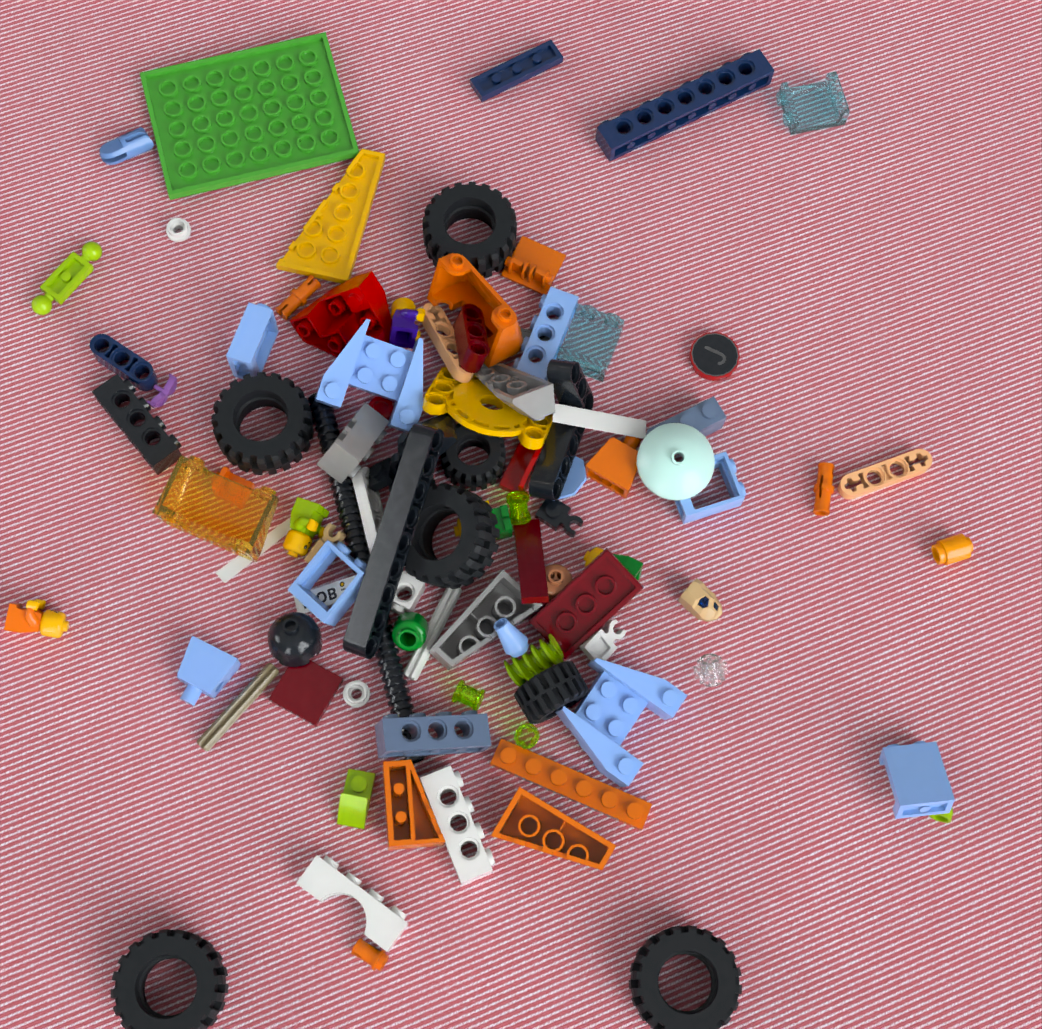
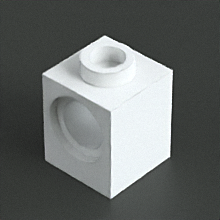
M403 571L390 610L399 615L404 612H413L426 589L425 583ZM401 591H409L412 594L408 600H400L397 597Z

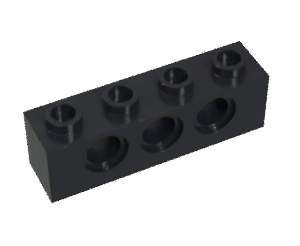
M116 374L93 390L92 393L154 472L159 475L183 457L179 451V448L182 446L173 434L168 436L165 433L164 429L167 427L158 416L153 418L148 412L151 410V407L143 397L138 399L134 395L136 389L128 379L123 381ZM125 401L130 402L126 407H119ZM138 420H145L141 426H134ZM160 438L157 444L149 445L152 439Z

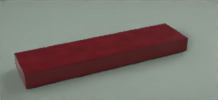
M539 519L513 521L521 604L548 603L549 595Z

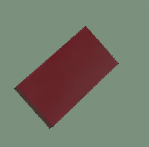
M606 548L557 595L538 610L528 622L548 642V634L551 633L563 652V658L567 659L644 587Z

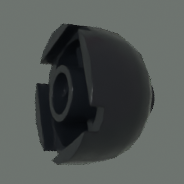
M285 613L278 617L270 626L268 632L270 653L273 658L279 660V663L284 666H304L310 662L309 659L313 658L315 654L317 656L322 648L323 641L320 628L313 618L304 613Z

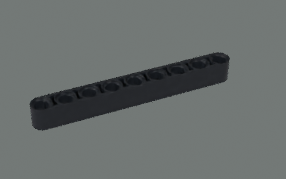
M416 423L409 432L343 639V649L346 652L371 659L378 650L443 446L444 432L442 429Z

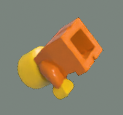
M36 599L27 601L26 608L22 607L23 604L9 603L4 630L18 633L40 631V634L43 636L60 638L64 631H68L69 621H66V614L60 611L46 610L41 612V609L45 608L46 601Z

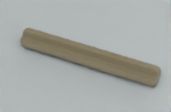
M267 663L197 740V744L203 750L209 751L277 677L279 670L273 664Z

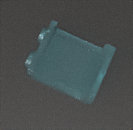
M837 72L827 73L823 82L792 88L788 87L787 82H783L779 92L776 94L777 104L783 110L784 125L788 126L790 135L845 125L850 113Z
M577 304L573 321L563 346H560L557 354V360L576 361L580 364L585 376L603 382L623 331L624 320L620 319L616 314H606L597 311L593 306Z

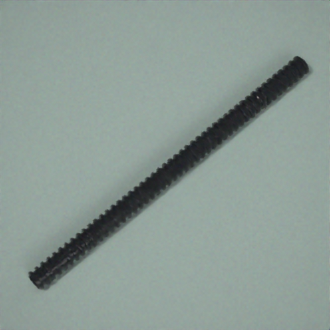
M316 393L308 398V402L311 404V411H313L312 417L314 418V425H316L317 437L320 440L319 445L322 447L321 453L325 454L340 435V430L337 429L338 423L336 422L334 408L314 401ZM330 476L329 482L332 484L331 490L334 491L335 505L338 506L337 512L340 513L338 517L342 521L340 525L344 528L342 532L346 534L344 540L348 543L347 547L351 550L349 555L354 559L358 557L368 564L370 552L358 503L356 502L355 490L352 487L353 482L350 477H347L341 484ZM388 616L375 657L379 659L377 665L381 667L379 670L380 674L383 675L381 680L386 684L384 685V690L388 692L386 693V698L390 700L388 706L392 707L390 714H399L400 718L409 717V715L415 713L412 712L414 705L410 704L412 698L408 696L410 690L406 688L408 683L407 680H404L405 672L401 671L403 665L399 663L401 657L397 656L399 649L395 648L396 644L393 641L391 632L393 627L389 624L391 619ZM402 729V735L406 739L411 740L409 731ZM427 756L405 757L403 760H411L414 764L425 760Z

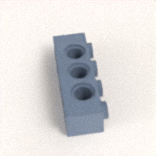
M476 710L464 711L461 715H452V712L449 711L436 713L435 716H426V713H414L409 715V717L402 718L399 717V714H388L383 716L375 725L378 758L480 753L492 746L487 713L478 714ZM454 727H459L462 730L463 737L456 734ZM428 728L436 731L437 738H433L429 734ZM402 729L409 731L411 740L406 739L402 735Z

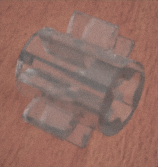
M710 653L701 656L697 660L698 666L693 667L695 679H700V684H704L707 687L720 685L725 680L724 675L728 674L727 662H722V657Z

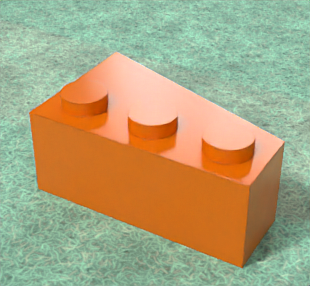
M412 761L383 762L382 771L388 850L443 846L445 839L443 834H441Z

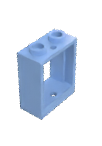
M248 302L226 354L234 377L243 379V375L249 373L251 377L257 376V372H262L279 330L273 310L265 304L258 303L256 305Z
M727 452L714 455V469L719 468L731 498L698 509H694L690 498L674 501L683 524L741 506L745 499L744 496H746L745 487L741 481L738 482L735 474L737 472L735 462L732 458L729 459Z
M327 540L288 588V591L320 621L335 627L356 601L367 564L358 557L354 559L350 556L351 550L339 541L336 544ZM338 556L357 573V576L333 606L329 608L310 589Z

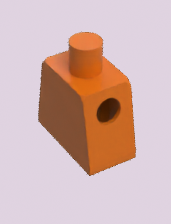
M626 436L623 442L611 437L585 466L586 476L626 499L638 471L636 464L638 451L636 448L641 442L640 438Z

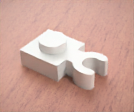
M616 619L608 620L604 625V631L598 629L580 646V649L591 661L595 658L606 661L617 649L613 642L625 636V629L618 630L616 634L614 633L613 627L618 622Z

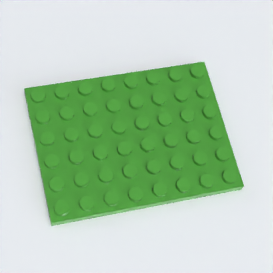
M326 32L140 72L170 200L353 159L359 153Z

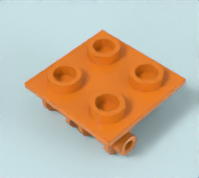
M522 236L512 257H507L505 261L506 267L501 276L542 295L547 294L567 255Z

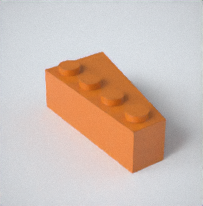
M521 787L518 788L491 834L493 837L599 870H603L616 847L615 844Z

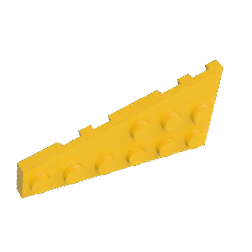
M366 149L360 150L346 169L343 178L334 185L331 194L316 209L296 241L290 244L288 252L276 263L278 270L305 276L312 275L314 278L341 284L351 278L385 163V153Z

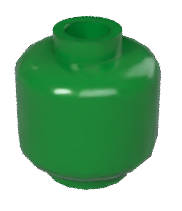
M412 611L404 612L398 616L392 631V638L397 647L405 651H414L421 648L428 634L427 620L421 614Z

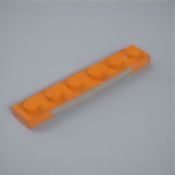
M502 738L490 763L491 766L640 831L643 829L652 806L647 801Z

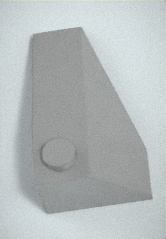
M497 363L490 368L483 364L480 371L474 373L497 398L519 414L529 417L530 420L540 421L545 419V416L555 413L554 385L551 382L502 363Z

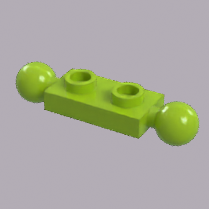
M91 241L83 245L81 256L72 252L40 286L45 295H38L32 300L31 307L33 311L38 315L48 314L52 309L53 300L62 305L94 270L89 262L100 259L102 256L101 246Z

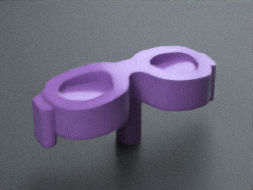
M169 374L170 378L164 388L157 384L154 385L153 388L160 393L152 398L151 401H146L151 407L159 408L163 406L168 396L175 392L177 387V378Z

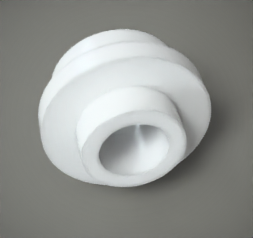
M173 218L167 224L166 233L170 240L182 242L189 238L191 227L186 220ZM178 229L183 230L180 233H175Z
M359 680L349 682L343 690L345 702L354 708L364 706L370 698L369 687ZM356 690L362 692L359 699L352 697V693Z

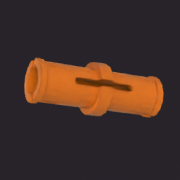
M309 275L297 289L293 288L290 291V295L275 308L280 316L283 314L282 318L284 320H287L300 306L307 304V299L321 287L317 279L313 280L314 276Z
M822 462L818 464L817 484L813 488L815 492L813 513L818 516H828L830 514L831 494L834 493L832 482L835 469L832 463Z

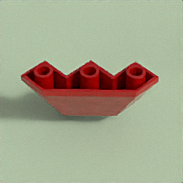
M370 271L355 276L329 290L294 316L290 323L303 342L338 357L366 319H369L370 323L365 335L389 343L392 320L385 291L374 273Z

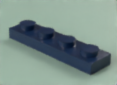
M549 40L471 78L470 85L481 102H484L562 63L563 56L553 41Z

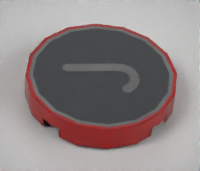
M709 332L699 336L692 344L689 354V360L695 373L703 379L718 381L731 376L736 370L740 358L738 346L733 339L718 332Z

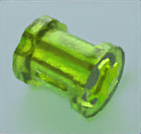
M513 491L506 496V502L510 507L509 517L511 524L521 525L531 520L527 504L530 498L529 494L525 491Z
M461 679L451 700L454 703L457 701L471 707L472 710L478 711L486 690L481 689L479 691L466 685L465 681Z
M530 723L520 725L514 734L516 744L523 749L534 747L540 737L537 727ZM527 728L528 732L534 733L531 743H527L525 739H520V735L523 734V729Z

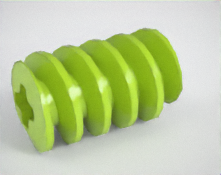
M551 633L548 634V644L539 639V649L530 644V654L525 652L521 655L522 658L520 660L517 657H511V665L504 660L505 668L517 686L520 687L526 680L528 681L540 672L563 662V652Z

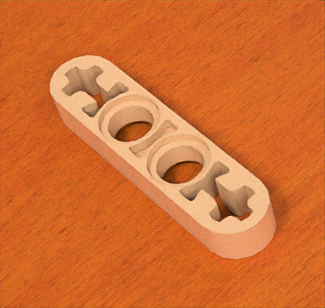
M431 303L425 304L423 306L425 318L421 322L451 376L461 383L469 382L474 373L463 370L459 364L458 354H453L447 350L452 349L457 352L452 324L440 306L434 307ZM437 331H442L447 336L441 335Z
M916 449L843 476L839 482L838 493L845 499H855L921 475L932 465V456L924 449ZM916 458L924 460L922 466L920 463H917L909 468V464L913 463ZM892 464L901 466L903 474L900 476L892 474L890 466ZM871 472L876 473L880 478V483H870L867 480V474ZM861 480V484L857 485L853 492L851 489L845 488L848 482L850 485H853Z

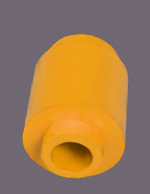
M960 533L938 540L936 544L931 546V551L938 565H949L970 558L973 544L969 537H965L964 534Z

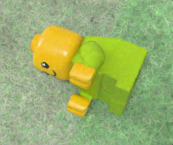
M297 497L291 511V530L287 532L283 542V548L288 551L287 555L297 558L298 555L305 556L311 546L312 538L315 535H318L319 538L324 536V528L321 527V523L329 515L327 509L320 504Z

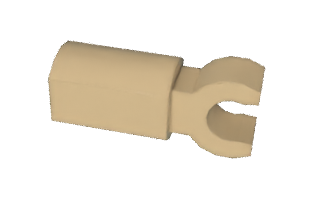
M329 523L324 528V536L318 539L304 560L309 563L327 540L336 544L339 541L343 542L346 534L339 531L333 537V531L337 526Z

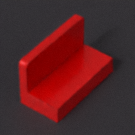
M519 442L499 483V488L522 498L530 483L542 447L532 450L524 447Z

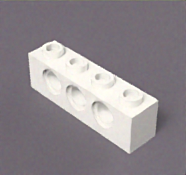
M450 765L421 777L422 787L435 815L441 834H443L446 848L461 885L492 873L491 865L496 863L490 848L484 849L481 839L485 838L480 823L474 824L470 813L475 811L469 796L463 797L460 787L464 786L459 771L453 772ZM453 792L456 795V801L451 805L443 804L440 800L443 793ZM456 817H461L465 819L467 825L464 830L455 831L451 827L452 820ZM466 843H472L476 846L477 853L475 856L467 858L461 853L462 846Z

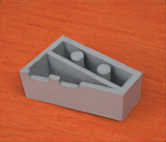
M365 402L316 465L341 484L347 477L352 479L361 468L358 465L361 460L365 462L374 451L371 447L374 442L378 445L387 434L384 428L390 421Z

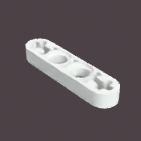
M365 466L360 468L352 478L371 554L384 511L379 491L374 492L368 487L369 468Z

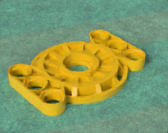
M447 367L440 369L427 390L422 405L423 410L430 415L448 413L464 427L484 435L497 437L517 436L524 447L532 450L540 449L543 446L553 419V414H550L540 421L530 420L529 417L519 414L497 398L475 375H473L469 382L461 383L451 376ZM482 404H492L499 407L500 409H488L484 407Z

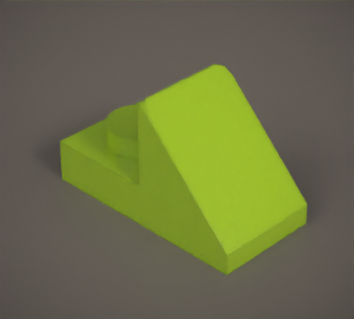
M348 768L344 791L340 794L338 825L365 829L376 778L375 773Z

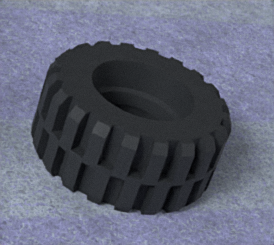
M470 181L467 185H462V182L455 183L451 189L449 186L442 189L441 195L435 194L431 199V204H428L425 209L422 223L424 246L426 247L428 258L433 259L435 267L439 258L451 253H458L463 255L484 278L492 276V271L499 272L504 268V263L508 256L512 257V252L516 246V213L511 208V202L508 198L504 197L502 199V193L497 189L490 190V185L482 183V186L476 185V182ZM472 218L486 223L493 233L480 243L463 244L451 238L447 230L459 220Z
M257 372V376L251 377L249 373L243 375V380L238 382L235 379L229 383L231 388L229 390L223 389L219 394L221 402L215 401L213 406L215 414L211 416L214 436L228 461L232 465L238 464L239 469L246 473L252 469L254 475H262L263 471H268L269 475L277 474L276 469L283 467V470L286 471L291 468L290 463L292 461L298 463L303 458L301 452H308L311 446L309 440L313 439L314 436L312 412L308 399L305 398L299 386L295 387L294 382L289 378L282 380L280 374L271 373V376H266L265 372ZM274 407L287 415V423L284 429L277 436L269 440L254 441L245 438L240 433V425L243 419L257 408Z
M440 483L438 486L430 485L404 565L405 571L421 582L444 589H457L462 585L468 586L474 582V577L481 578L485 574L483 569L486 566L490 567L494 559L491 557L493 552L497 553L499 547L495 543L496 538H500V529L495 528L498 520L496 515L491 513V506L483 501L482 497L457 485L452 486L448 483ZM457 514L461 522L460 541L450 555L438 560L432 547L434 531L444 518Z
M674 926L653 935L639 948L630 968L629 989L632 992L631 999L633 1005L636 1006L639 1016L650 1025V1028L719 1029L723 1025H727L732 1019L730 1016L733 1011L737 1010L739 1005L737 1001L738 996L742 994V985H739V976L742 975L740 967H736L734 953L725 947L726 943L721 938L713 936V932L706 929H698L697 926ZM685 954L696 957L704 963L710 973V994L704 1004L695 1010H677L671 1007L660 993L658 986L660 970L666 961L676 955Z
M178 929L159 930L158 933L144 935L143 940L134 942L128 947L130 951L127 955L121 956L118 961L120 968L118 972L114 971L112 980L115 981V989H111V998L115 999L116 1006L113 1007L115 1015L121 1017L123 1021L120 1024L125 1029H207L218 1019L216 1016L219 1011H223L226 1003L224 1002L225 993H228L229 987L226 984L227 968L222 964L223 958L220 953L215 951L210 942L199 937V935ZM171 958L180 959L190 965L195 972L197 980L195 997L190 1006L183 1012L172 1016L161 1015L152 1010L147 1003L145 997L146 979L152 968L160 961Z

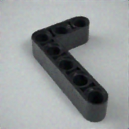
M551 359L547 367V378L554 385V393L559 404L592 410L594 403L593 393L580 364L576 361ZM552 422L530 479L529 494L531 497L558 500L560 498L585 428Z

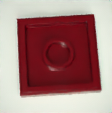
M310 660L304 666L288 667L269 697V701L316 727L344 680L342 677Z

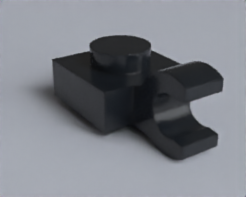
M398 453L369 468L368 487L372 491L377 492L393 484L401 460Z

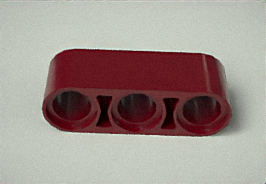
M464 304L453 325L458 359L463 370L469 373H477L480 371L490 351L483 312L479 307L474 304Z

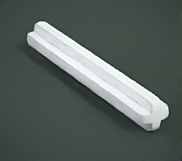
M461 588L445 589L428 623L429 628L425 643L421 648L414 650L404 670L407 678L414 681L419 678L430 656L429 651L437 642L462 592Z

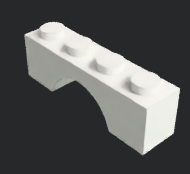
M316 855L296 884L320 902L335 895H346L359 901L366 914L364 935L389 953L409 925L404 920L407 915L394 905L391 909L383 905L382 901L384 898L373 889H370L368 893L359 887L362 881L350 872L344 876L336 870L339 864L327 855L323 859Z

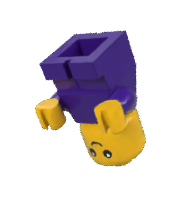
M401 297L396 299L391 305L392 323L389 333V344L413 349L415 341L421 337V332L418 331V325H415V320L424 321L425 309L419 308L416 310V305L411 299Z

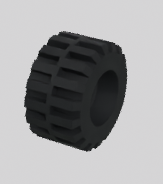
M458 423L456 425L457 441L441 455L444 474L447 478H451L453 485L459 483L460 487L466 489V486L471 487V491H476V487H481L482 490L487 489L488 483L494 485L496 478H500L503 474L506 460L504 439L475 432ZM475 446L485 450L489 457L479 465H468L462 462L458 455L465 448Z
M564 661L526 681L517 689L514 697L530 724H539L555 717L557 709L563 706L570 708L586 696L589 689L573 661Z

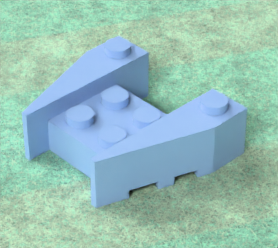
M366 319L322 376L314 401L340 409L347 388L350 386L395 402L389 419L390 422L387 426L402 432L409 431L414 424L419 422L423 410V339L419 338L415 341L412 351L365 335L370 320Z
M595 658L587 665L599 674L590 686L586 696L580 701L574 712L563 706L557 709L555 713L566 728H569L583 751L591 758L596 769L619 787H627L631 784L644 763L620 745L646 707L663 720L671 719L675 716L688 695L665 679Z

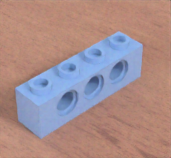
M550 287L547 295H542L539 303L541 311L539 316L534 315L530 325L531 335L530 337L525 336L521 346V350L524 352L521 359L516 358L513 368L543 380H548V364L551 359H556L576 312L579 296L554 287ZM556 315L558 319L552 320L548 316ZM547 336L550 338V340L542 341L539 339V337ZM532 357H538L541 359V361L538 363H534L529 359Z

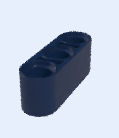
M98 334L91 339L90 349L100 364L118 374L124 380L128 379L139 390L150 391L154 389L155 384H158L157 375L148 361L106 334ZM103 347H109L106 351L99 352ZM129 360L126 365H119L122 361ZM149 373L148 377L139 379L142 374Z

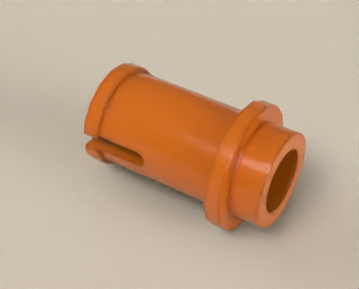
M362 938L358 939L351 952L352 955L371 965L373 971L376 969L381 971L389 959L384 949L380 951Z

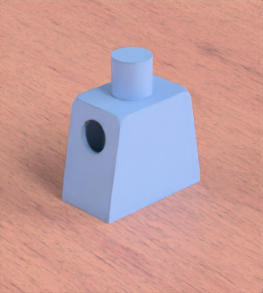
M192 636L177 673V678L187 685L180 699L195 706L201 693L215 698L240 668L241 663L238 658Z

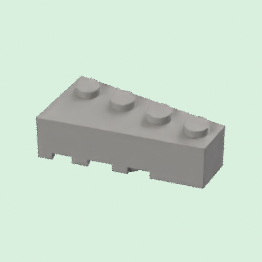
M502 570L432 646L429 653L449 671L498 638L497 632L493 628L497 620L507 618L513 626H516L536 613L543 605L541 603L521 604L519 583Z

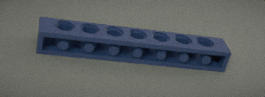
M760 49L752 53L747 52L741 58L733 62H726L719 69L712 72L708 71L692 82L687 81L673 91H666L652 101L647 100L631 111H624L615 119L603 121L597 127L595 140L609 162L769 85L774 69Z

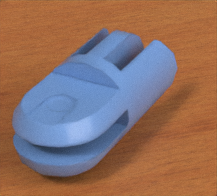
M140 127L102 145L99 150L100 157L105 164L115 165L151 150L154 147V143L144 128Z

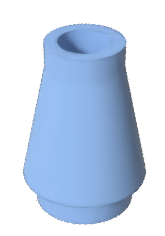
M501 618L495 622L493 628L497 632L505 653L513 658L523 655L529 648L527 636L513 626L507 618Z

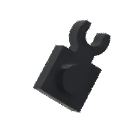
M545 499L535 513L536 519H539V521L557 531L559 526H562L569 537L574 538L576 534L570 528L571 524L575 523L580 527L583 525V520L580 517L568 515L571 508L559 500Z

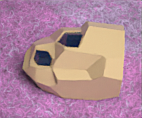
M697 578L678 600L698 620L705 622L714 621L723 613L722 605L716 598V595Z

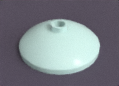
M668 423L653 429L646 435L639 446L636 464L640 479L653 494L667 500L679 501L697 495L707 486L714 472L715 458L709 441L697 429L686 424ZM680 454L683 461L677 462L674 459V455Z

